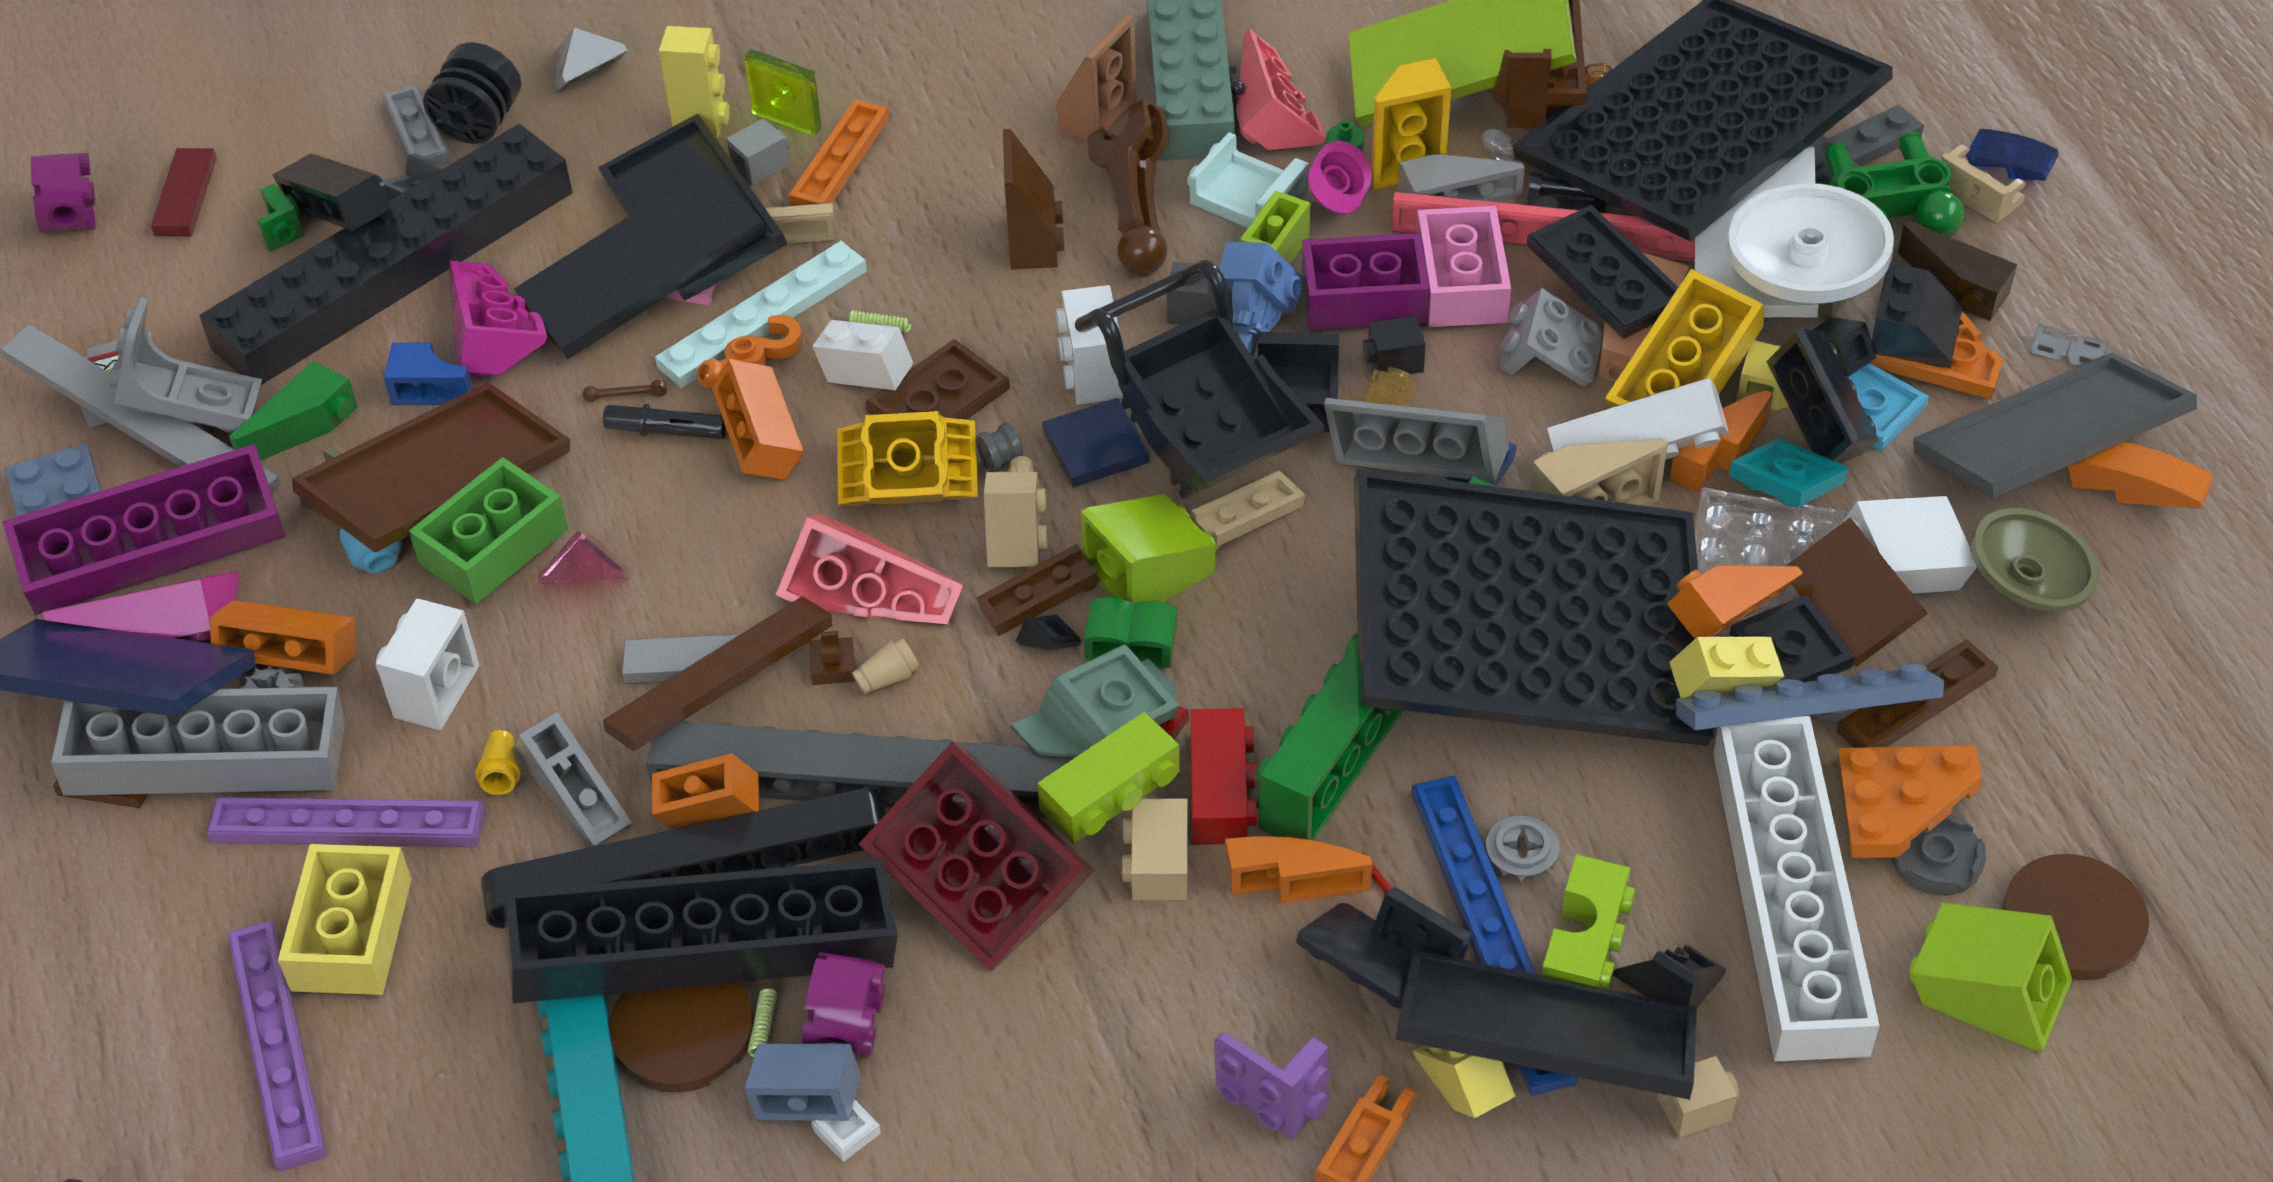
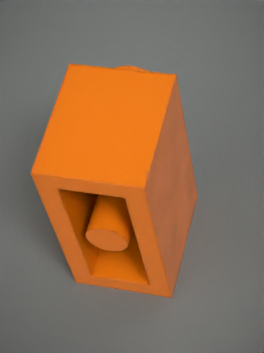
M733 753L652 773V815L672 830L759 811L758 773Z

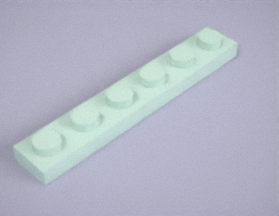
M839 241L655 356L657 368L682 389L696 380L698 366L704 360L716 359L721 361L724 359L725 347L730 341L741 336L764 337L770 333L768 324L770 316L785 315L794 318L867 272L866 260L844 242Z

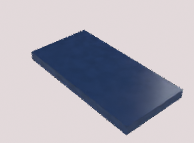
M34 619L0 639L1 691L174 717L179 716L256 666L253 649Z

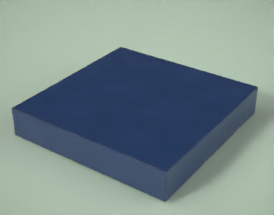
M1118 398L1042 422L1043 433L1072 487L1149 463V452Z

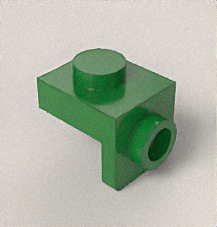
M274 183L260 189L268 213L267 216L259 219L257 222L265 247L269 251H274L303 237L298 219L300 211L293 197L290 194L284 196Z

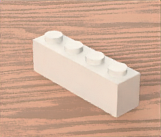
M1710 378L1547 428L1553 452L1567 445L1663 439L1668 444L1666 459L1677 456L1679 454L1678 449L1695 444V448H1705L1720 442V436L1729 434L1717 388Z

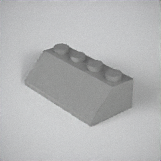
M1326 398L1324 402L1337 464L1463 479L1476 477L1483 481L1495 482L1509 449L1504 417Z

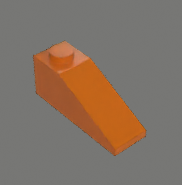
M1716 565L1702 575L1696 569L1676 584L1680 592L1667 605L1694 639L1697 637H1714L1779 596L1803 572L1798 566Z

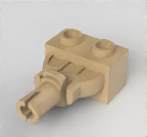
M1026 456L1013 458L1008 472H986L984 509L987 567H1034L1039 564L1040 550H1047L1048 548L1047 525H1039V514H1046V488H1040L1037 472H1034L1033 461Z

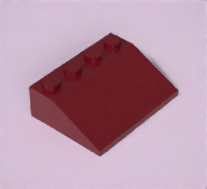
M951 742L859 843L873 859H883L885 870L990 971H993L1052 916L1094 871L1084 859L964 746L955 742Z

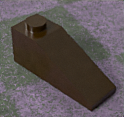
M1909 220L1903 225L1897 253L1912 267L1929 270L1960 303L1962 310L1991 321L2011 291L2017 264Z

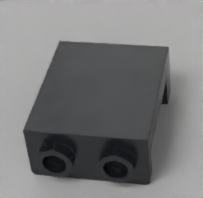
M1258 332V357L1263 355L1275 373L1325 425L1323 432H1330L1324 402L1326 398L1338 399L1339 333Z

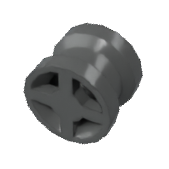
M1009 423L1000 425L997 431L991 434L982 432L976 435L979 455L989 472H996L1001 469L1002 464L1011 462L1017 456H1024L1020 440Z

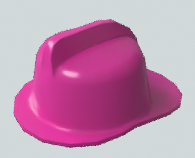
M1342 141L1328 143L1318 152L1309 170L1307 180L1310 191L1318 201L1317 203L1326 209L1343 215L1354 213L1361 205L1372 179L1371 166L1366 156L1357 147Z

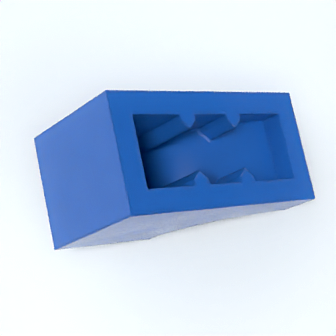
M432 343L391 344L384 381L392 405H442L473 390L467 366L454 365L439 359L434 353Z

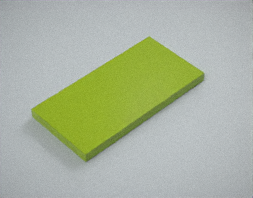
M1450 0L1348 32L1355 116L1361 127L1374 123L1375 97L1399 65L1436 58L1451 85V100L1493 88L1504 50H1509L1512 53H1543V49H1551L1550 70L1577 62L1568 0Z

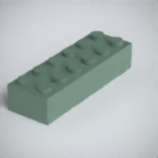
M1147 0L1154 103L1164 112L1169 133L1167 145L1159 160L1206 158L1215 143H1219L1228 132L1234 134V113L1222 1Z

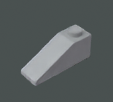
M1433 154L1399 163L1398 191L1401 193L1498 202L1522 196L1525 167L1521 162Z
M558 712L519 734L513 748L538 785L591 847L598 846L631 825V820Z

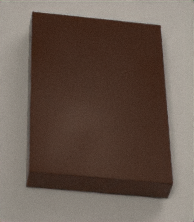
M953 339L909 370L896 390L882 389L865 401L866 411L871 415L938 411L945 418L967 420L1010 389L1008 377L956 339Z
M1851 517L1786 565L1798 566L1803 572L1791 585L1801 597L1808 595L1855 656L1853 663L1855 667L1859 666L1928 614Z

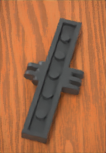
M1898 104L1828 139L1822 135L1808 146L1814 147L1815 184L1828 185L1833 177L1824 157L1828 146L1835 143H1845L1854 167H1861L1898 149L1899 139L1906 133L1919 132L1922 137L1924 125Z

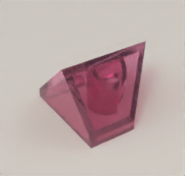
M577 530L538 575V584L630 578L629 569L591 532Z

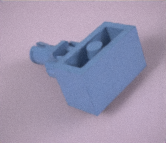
M1226 242L1219 269L1226 280L1228 289L1232 292L1233 328L1251 356L1254 357L1258 343V332H1269L1277 324L1281 314L1295 313L1298 299L1303 292L1304 277L1268 243Z

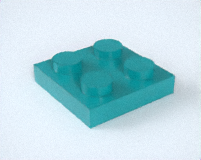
M1778 437L1731 461L1729 477L1744 483L1748 489L1763 491L1778 498L1784 505L1799 508L1846 483L1849 467Z

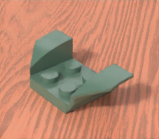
M1124 644L1057 676L1045 691L1040 710L1011 724V728L1038 755L1077 757L1143 712L1158 725L1170 719L1173 720L1179 709V705L1175 701V683L1165 676L1149 658L1141 662Z

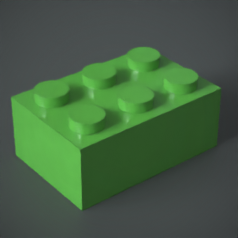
M502 457L411 528L409 534L418 564L474 604H477L568 530L561 496Z

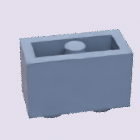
M758 1044L744 1089L756 1120L849 1121L861 1074L851 1044Z

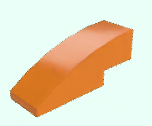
M1763 390L1722 408L1729 434L1720 436V442L1709 447L1695 448L1694 444L1678 449L1679 454L1673 457L1669 481L1700 493L1717 467L1730 471L1731 461L1747 453L1767 423L1773 392Z
M2121 442L2068 466L2073 488L2111 490L2115 492L2117 503L2202 509L2213 482L2211 473L2187 461L2158 450L2128 442Z
M1252 836L1225 839V866L1232 895L1277 889L1280 904L1371 891L1372 860L1370 856L1315 840L1291 837Z

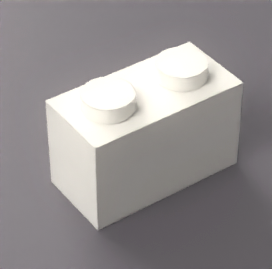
M831 320L812 346L829 383L896 390L913 365L900 328L894 326Z

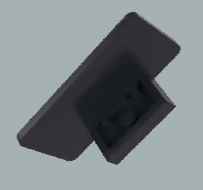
M1393 887L1385 893L1376 920L1350 904L1339 903L1298 932L1296 943L1306 949L1314 958L1325 961L1346 974L1354 983L1365 986L1384 998L1391 1006L1401 1009L1413 950L1463 960L1473 934L1400 889Z

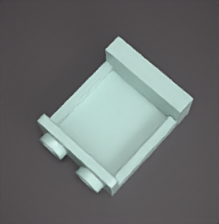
M1228 132L1219 143H1215L1211 147L1207 157L1199 165H1195L1191 169L1187 179V185L1190 187V204L1248 228L1274 191L1299 199L1304 197L1308 192L1309 163L1295 158L1285 170H1282L1239 152L1236 149V135Z

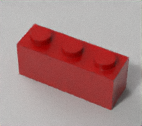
M1244 708L1191 709L1193 845L1225 844V839L1247 837V826H1256V798L1247 799V789H1255V762H1246L1245 754L1254 753L1253 726H1245Z

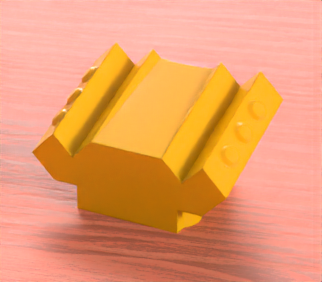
M938 411L865 415V421L862 423L837 428L838 505L855 507L866 504L893 505L937 502L946 499L967 500L978 497L974 420L945 418Z

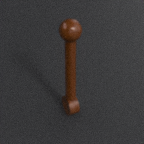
M654 380L651 385L597 389L593 386H588L583 390V397L586 401L593 402L598 397L652 393L654 396H664L667 393V383L663 380Z

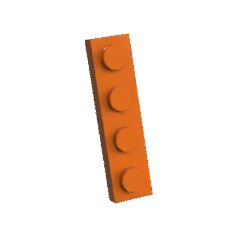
M857 99L853 100L788 194L790 206L834 202L888 122V107Z

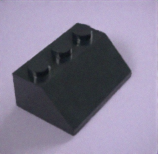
M1801 329L1796 331L1766 361L1812 452L1840 464L1864 454L1879 441L1873 420L1865 414L1857 398L1856 387L1846 377L1839 363L1838 352L1835 346L1828 341L1823 330Z

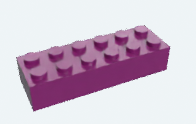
M255 444L2 521L23 593L35 615L286 537Z

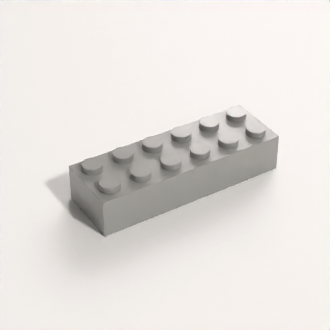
M337 687L219 689L177 717L65 700L51 764L63 796L336 790L346 719Z

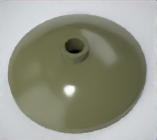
M2004 508L1985 516L1973 533L1971 540L1973 559L1985 580L2002 596L2023 607L2047 612L2072 610L2084 604L2098 584L2099 568L2097 560L2088 544L2072 528L2050 515L2026 508Z

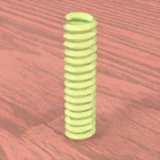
M851 310L849 314L850 322L899 327L900 331L905 333L911 328V324H908L906 317L884 316V314L880 315V313L877 315L872 312L869 314V312H858L857 310L855 312Z
M765 988L759 992L748 1045L749 1048L747 1049L752 1057L755 1055L758 1044H768L767 1040H769L768 1036L771 1031L772 1016L774 1015L773 1012L775 1011L774 1008L777 1000L776 996H778V993L772 988Z

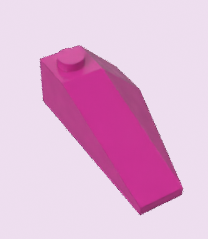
M450 260L449 272L456 358L458 365L467 366L469 375L475 377H485L488 374L501 375L546 343L547 334L542 317L537 312H528L525 309L526 301L521 296H512L508 292L509 284L490 264Z
M238 571L160 588L156 587L121 596L43 611L44 620L167 638L188 635L190 641L196 642L211 639L210 616L236 599L239 575Z

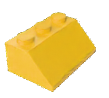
M1436 58L1399 65L1375 97L1371 186L1373 190L1398 185L1399 163L1402 161L1433 154L1447 155L1451 85Z

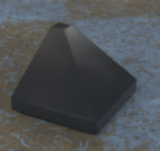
M1055 614L1025 618L1015 641L1022 646L1051 650L1080 646L1082 640Z

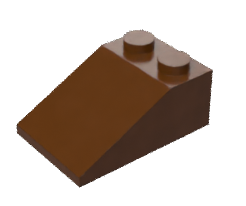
M1003 129L1004 185L1011 269L1057 267V251H1064L1063 227L1056 228V224H1063L1062 201H1054V185L1011 129Z

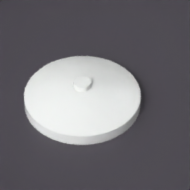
M1802 183L1772 188L1759 193L1745 202L1737 210L1730 222L1727 249L1730 262L1736 272L1759 291L1787 301L1828 303L1861 294L1874 286L1885 275L1892 259L1894 236L1891 225L1883 212L1864 197L1835 186Z

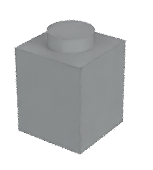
M764 118L726 138L729 158L743 178L752 186L789 166L787 153L789 142L786 135L781 129H775Z

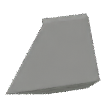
M573 28L558 47L554 87L557 92L563 90L570 81L575 79L578 82L585 76L595 71H600L601 65L609 61L613 63L619 61L628 49L623 43Z

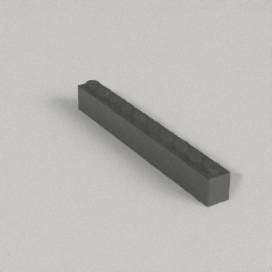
M683 720L652 740L647 759V768L652 784V773L733 753L758 773L759 798L807 801L869 788L875 789L880 793L884 807L892 808L947 746L954 741L947 739L938 741L910 739L904 736H868L861 733H826L818 730H785L775 727H744L727 723L718 725L702 724ZM955 742L964 746L1040 819L1048 818L1039 810L1037 783L1075 758L1038 755L1029 746H1006L989 742L983 744Z

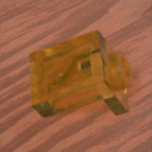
M1388 367L1387 371L1383 372L1374 369L1364 402L1408 407L1411 396H1416L1418 388L1415 382L1410 379L1411 375L1403 370Z

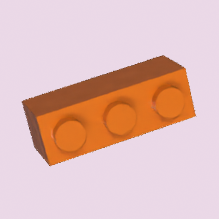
M729 359L714 383L712 390L741 471L746 474L786 480L793 467L801 460L803 447L774 371L770 366Z
M232 600L210 616L211 644L253 649L256 664L334 675L355 658V617Z

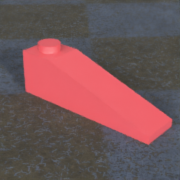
M1249 28L1244 34L1239 81L1245 85V91L1243 94L1237 95L1236 114L1240 124L1239 132L1251 144L1258 142L1267 150L1322 145L1326 137L1320 120L1314 112L1310 111L1307 114L1302 104L1307 99L1289 80L1292 75L1274 47Z
M815 513L806 518L776 596L790 602H794L803 596L829 613L949 624L965 584L853 527L823 514Z

